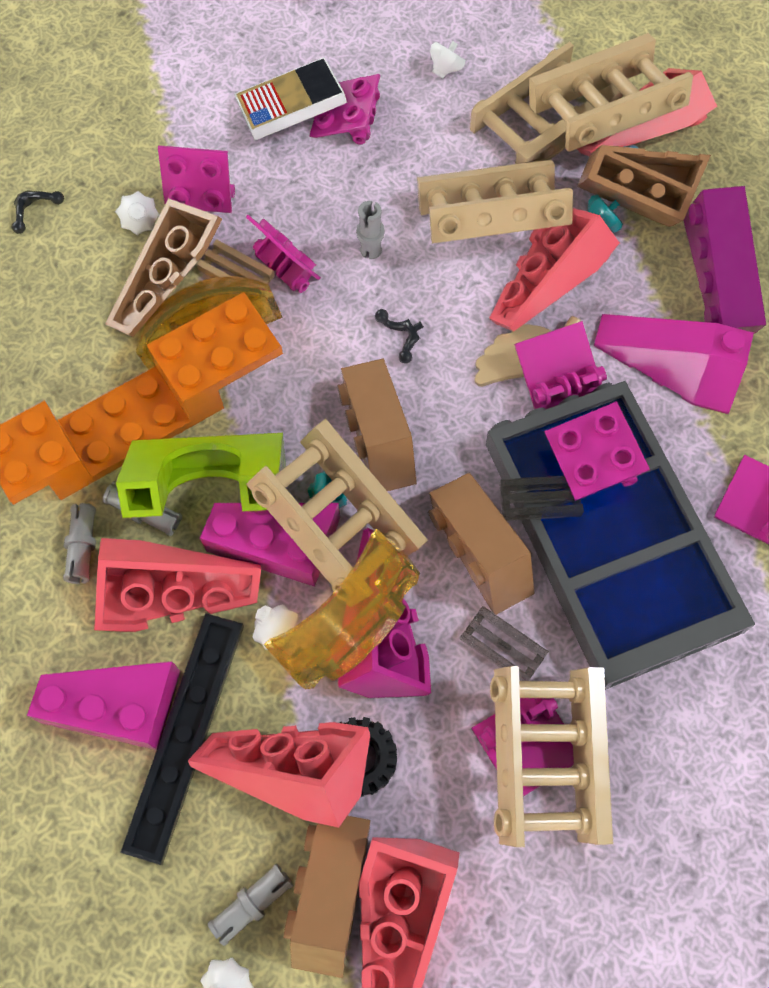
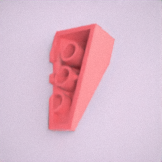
M668 68L663 72L669 79L688 72L693 75L689 105L580 147L577 150L583 155L590 156L601 145L630 146L702 123L706 120L707 114L717 107L702 71ZM650 81L639 91L654 86V84Z
M573 208L571 225L533 230L529 238L532 245L527 255L520 256L516 264L519 271L515 280L506 284L489 319L495 324L514 332L598 271L620 243L600 215Z
M101 538L97 567L94 630L137 632L148 629L147 620L170 615L171 622L175 623L185 620L183 612L204 607L207 612L213 614L255 604L258 600L261 565L142 540Z
M328 722L319 723L318 730L298 732L295 725L284 726L281 733L261 735L258 729L212 733L191 756L188 762L190 767L302 820L339 828L361 797L370 731L368 727Z
M372 838L359 881V898H361L360 938L362 940L363 966L361 972L362 988H422L457 873L459 852L421 839Z

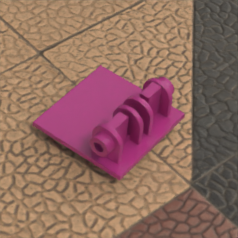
M380 74L339 82L347 103L315 116L309 137L318 138L349 132L356 144L361 145L366 140H369L371 135L369 124L372 125L374 122L376 103L380 98L378 90Z
M158 145L164 204H166L169 198L203 211L232 213L231 198L235 197V184H230L228 151Z
M249 215L246 216L266 236L264 239H258L254 243L253 250H255V256L270 269L276 271V276L281 278L292 291L298 290L302 293L309 287L310 283L308 280L311 276L318 280L321 278L312 270L316 264L301 250H298L278 229H275L264 218L258 223Z
M583 321L514 344L534 409L543 407L546 410L559 405L562 400L569 396L578 395L582 397L590 394L595 388L602 385V381L607 380L604 367H597L595 365Z
M617 402L544 431L575 501L622 482L624 487L630 486L638 481L637 475L650 470Z
M744 455L714 518L768 545L769 466Z
M520 698L521 724L564 723L556 712L558 705L554 698ZM495 714L471 729L497 770ZM521 742L522 768H570L574 765L573 745L571 742ZM523 786V797L540 786Z

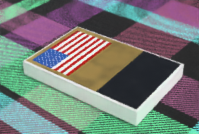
M325 57L235 93L238 105L254 140L261 139L347 103L345 94Z

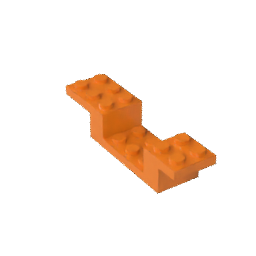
M243 292L147 344L155 367L68 415L57 419L44 400L0 424V485L9 501L14 505L48 485L59 499L63 500L120 468L124 463L132 440L173 438L224 409L219 389L283 354L282 346L247 295Z

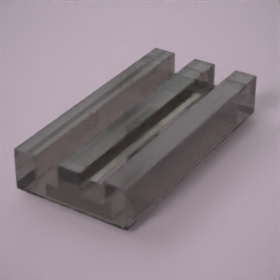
M564 476L500 480L502 515L506 521L581 517L584 512L581 499L575 501L571 490L509 494V492L568 489L569 485ZM571 500L572 505L510 508V504L546 503L549 501Z
M484 606L481 607L460 636L461 641L500 668L516 665L472 635L474 632H477L527 667L525 672L519 668V681H529L549 653L548 650ZM485 619L534 653L536 657L532 661L480 623Z

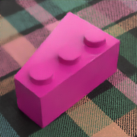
M214 503L200 536L206 552L225 558L261 565V570L315 587L320 571L268 510L242 512L241 503ZM330 503L312 519L327 538L336 531L340 520L339 503Z
M171 661L40 675L27 716L41 724L157 750L181 671Z

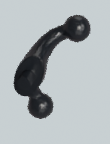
M31 190L18 194L14 201L16 221L12 224V230L17 234L24 233L26 230L23 222L24 209L35 200H51L54 204L59 205L63 203L64 195L59 191L49 193Z
M377 310L375 313L377 322L390 329L407 331L409 333L398 357L401 363H410L413 358L410 351L420 339L417 331L424 327L423 324L419 321L412 325L409 319L401 322L390 321L386 310Z

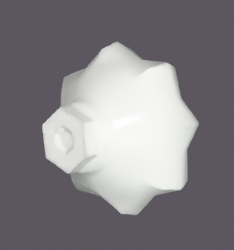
M452 41L449 48L438 42L431 45L430 53L434 63L432 72L443 79L448 73L459 71L465 66L466 60L454 53L458 45L456 42Z
M139 191L132 195L122 196L121 204L115 211L120 218L121 228L130 230L135 235H139L144 231H152L155 221L160 216L155 208L154 198L146 197Z
M265 605L257 610L253 639L255 642L261 643L265 650H270L276 646H285L289 638L297 633L296 623L298 614L289 610L285 605H278L274 608Z
M234 958L225 961L211 960L208 971L201 978L204 988H254L249 980V969L240 966Z

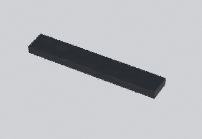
M205 613L120 853L163 865L195 769L190 767L188 760L206 740L244 628L243 623Z

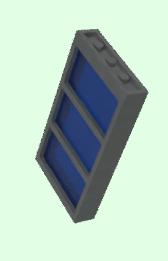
M626 381L614 385L612 383L602 384L590 394L582 397L578 395L569 396L557 406L546 410L543 407L534 409L526 414L525 418L514 422L510 420L501 421L488 431L486 447L590 668H604L605 690L744 634L755 625ZM617 402L650 470L637 475L638 481L630 486L624 487L622 482L575 501L544 431Z

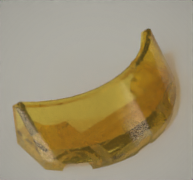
M237 276L210 278L179 290L160 305L144 325L137 340L136 353L147 369L150 370L155 367L147 344L243 292L266 324L283 317L268 284Z
M376 529L371 534L355 566L335 592L309 617L287 632L269 638L264 646L305 690L315 688L316 684L324 676L334 681L363 661L390 632L406 608L402 604L403 597L417 584L420 572L409 556Z

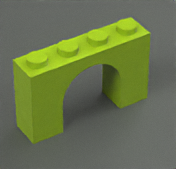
M283 432L132 440L116 481L122 518L162 516L168 495L175 487L187 481L203 477H225L238 481L242 512L267 510L256 502L252 491L246 484L265 466L274 475L286 467Z

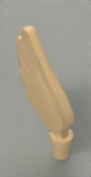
M571 316L564 327L578 323L581 320ZM524 324L514 332L497 335L494 339V344L488 346L484 350V355L476 360L475 365L478 372L475 375L474 382L478 386L483 387L508 379L524 377L514 344L551 332V330L537 325Z

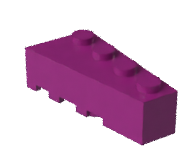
M745 186L704 189L689 206L683 220L705 306L704 321L754 332L755 334L767 324Z

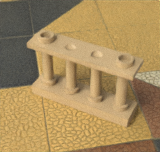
M647 33L529 78V107L535 114L550 108H554L566 121L565 148L570 152L689 105L693 75L688 72L669 79L653 64L656 39ZM643 73L654 86L639 91L628 78ZM613 84L624 97L609 103L598 90ZM584 96L595 109L578 114L568 101Z
M569 41L558 50H552L541 62L486 100L479 101L471 111L470 131L475 134L487 125L516 152L515 164L550 160L566 149V121L561 119L556 124H549L538 113L535 114L523 99L529 96V78L570 63L574 45ZM610 84L605 89L598 90L609 103L623 97L622 93L613 84ZM588 101L581 106L574 107L570 104L578 114L595 109ZM512 108L540 135L532 141L525 142L499 116Z
M551 159L417 177L419 210L421 215L429 214L432 244L572 224L573 190L572 188L555 190V164Z
M325 418L300 441L306 449L304 453L276 475L265 466L246 485L252 491L256 502L272 514L332 585L335 595L352 608L374 593L365 580L387 559L395 554L399 560H402L417 551L428 539ZM315 463H318L332 481L301 507L286 487ZM343 493L357 509V512L327 538L312 519ZM369 524L383 542L356 568H353L338 550L363 527Z
M519 666L494 669V677L490 683V695L493 702H495L498 809L494 814V829L499 837V844L511 847H525V831L575 830L577 842L595 845L613 844L604 668L571 670L568 682L519 681ZM520 698L569 699L571 702L572 721L570 724H521ZM521 742H571L573 745L574 765L572 768H522ZM573 785L575 788L576 809L574 812L524 813L523 786Z

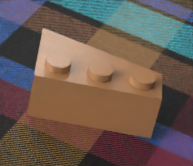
M601 145L590 154L577 187L594 195L597 194L610 202L616 200L620 204L619 206L668 227H672L684 220L711 156L707 154H678V152L674 151L654 152L645 151L646 149L608 145Z
M384 358L341 368L343 383L338 384L337 389L341 405L349 406V410H345L350 432L356 431L357 434L356 437H353L357 456L359 459L364 460L365 466L386 491L416 485L412 435Z
M470 472L429 493L432 509L428 513L433 525L438 531L444 530L452 552L457 558L460 557L494 616L535 594L531 552Z
M347 816L339 828L319 823L317 825L309 824L304 843V851L310 852L307 867L299 866L294 887V893L300 894L297 911L289 910L283 936L285 939H290L291 968L343 978L345 957L349 937L352 932L353 916L359 892V881L365 861L371 820Z

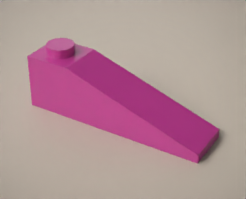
M602 314L594 346L628 367H634L651 377L652 381L658 385H664L681 395V398L688 403L729 414L748 362L754 332L719 323Z
M370 528L363 530L355 568L383 542L376 531ZM393 554L365 580L374 593L352 608L347 604L338 647V687L367 698L412 697L431 694L429 654L425 643L418 645L415 643L410 624L418 622L419 619L416 609H409L407 602L402 597L401 590L407 587L408 581L402 560H399Z

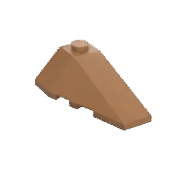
M168 198L105 324L134 337L205 254L222 218Z

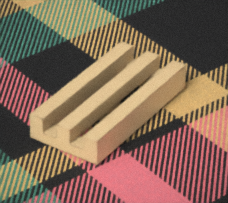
M217 239L213 243L212 251L208 249L205 253L204 261L200 259L197 263L199 271L239 293L244 292L253 301L257 300L275 276L274 270ZM221 253L222 255H224V256H226V257L232 259L233 261H235V262H237V263L243 265L244 267H246V268H248V269L254 271L255 273H257V274L263 276L264 278L262 279V278L258 277L257 275H255V274H253V273L247 271L246 269H244V268L238 266L237 264H235V263H233V262L227 260L226 258H224V257H222V256H220V255H218V254ZM211 263H216L217 265L225 268L226 270L245 279L246 281L254 284L257 287L253 289L252 287L244 284L243 282L235 279L234 277L212 266Z

